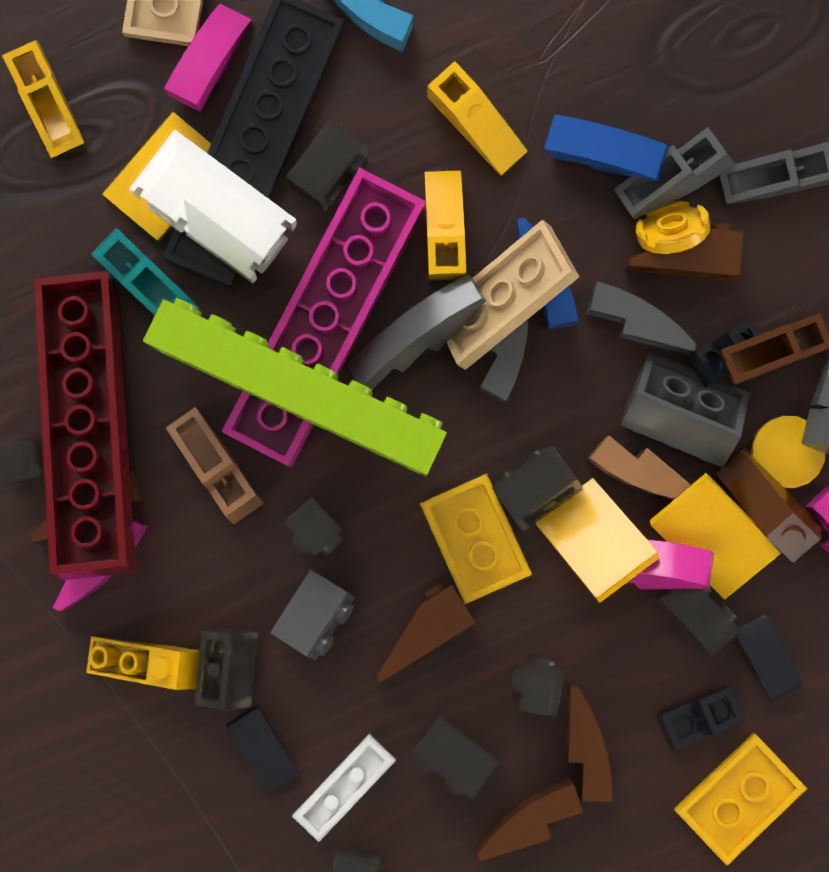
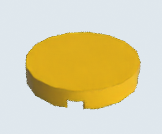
M684 201L673 202L646 214V219L642 221L640 218L636 223L638 243L643 249L652 253L670 254L682 252L698 245L710 233V219L706 209L698 204L697 208L690 207L689 202Z
M781 416L767 421L756 431L750 455L784 488L790 489L810 483L820 473L825 462V453L801 444L807 420L798 416Z

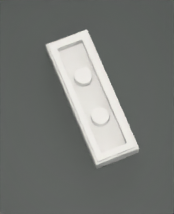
M369 733L294 812L292 817L320 842L396 761V758Z

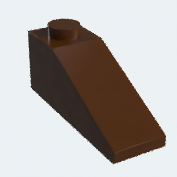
M713 224L705 240L695 247L670 254L646 251L629 258L625 263V271L734 281L740 276L744 232L733 231L732 225Z
M744 448L739 450L725 463L723 468L721 467L716 472L719 479L763 534L792 563L821 539L822 524Z
M440 582L423 593L426 600L419 604L377 672L376 677L380 683L475 624L474 619L452 584L444 587L443 583Z

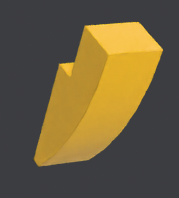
M34 40L2 55L19 89L17 91L50 157H55L85 143L38 40Z

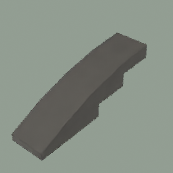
M466 274L436 291L405 312L374 337L347 363L354 380L373 390L393 368L404 372L427 347L437 352L487 301L472 276Z

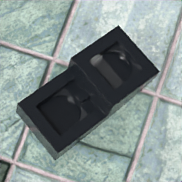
M751 319L687 355L704 387L729 374L720 350L760 335Z
M766 614L733 631L735 640L751 664L752 672L770 702L804 685L790 655Z
M731 686L699 696L656 715L668 745L672 750H677L707 735H716L745 721Z
M258 705L226 724L233 740L267 793L299 774L297 765L279 741L277 732Z

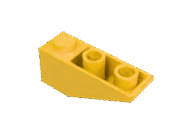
M455 61L427 86V98L500 176L528 152L480 87Z
M461 171L425 172L429 281L457 280L466 275Z
M91 636L86 673L173 690L202 689L207 652L177 646Z

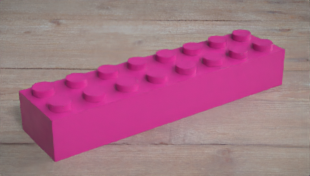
M359 167L268 342L270 344L269 349L279 353L281 347L302 356V359L305 361L303 365L314 370L315 365L320 364L336 372L337 376H339L425 212L426 201ZM242 391L222 432L292 468L314 424Z

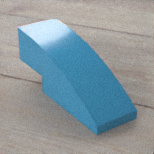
M332 0L342 13L363 31L378 41L403 52L413 28L412 14L385 4V0Z

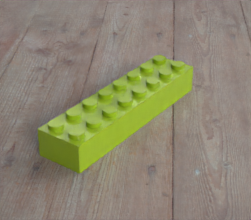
M176 298L174 303L162 300L143 339L144 343L167 356L427 477L447 432L441 430L443 424L441 421L423 413L419 419L406 413L408 406L390 397H386L385 401L381 402L372 397V389L351 380L349 386L338 381L339 376H337L336 372L320 364H316L313 370L303 365L305 361L302 359V356L283 347L277 353L269 349L270 344L267 343L266 339L249 331H246L244 336L235 333L236 328L230 322L213 314L207 320L201 317L202 312L197 310L196 306L182 299Z

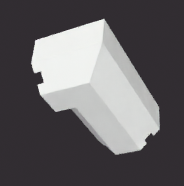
M175 129L129 188L132 195L139 201L141 198H144L149 202L146 207L181 233L185 231L188 237L196 241L252 284L257 280L254 271L257 270L263 274L288 241V238L283 235L286 228L293 232L297 225L294 217Z

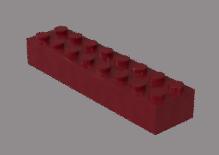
M108 271L34 279L50 575L59 580L135 573L136 561L117 284Z

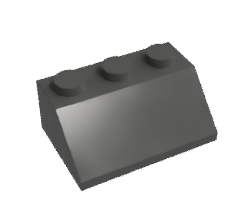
M648 351L626 403L620 425L631 429L635 433L643 434L662 442L671 448H676L698 457L704 462H710L723 468L741 438L750 392L721 380L704 387L694 369Z

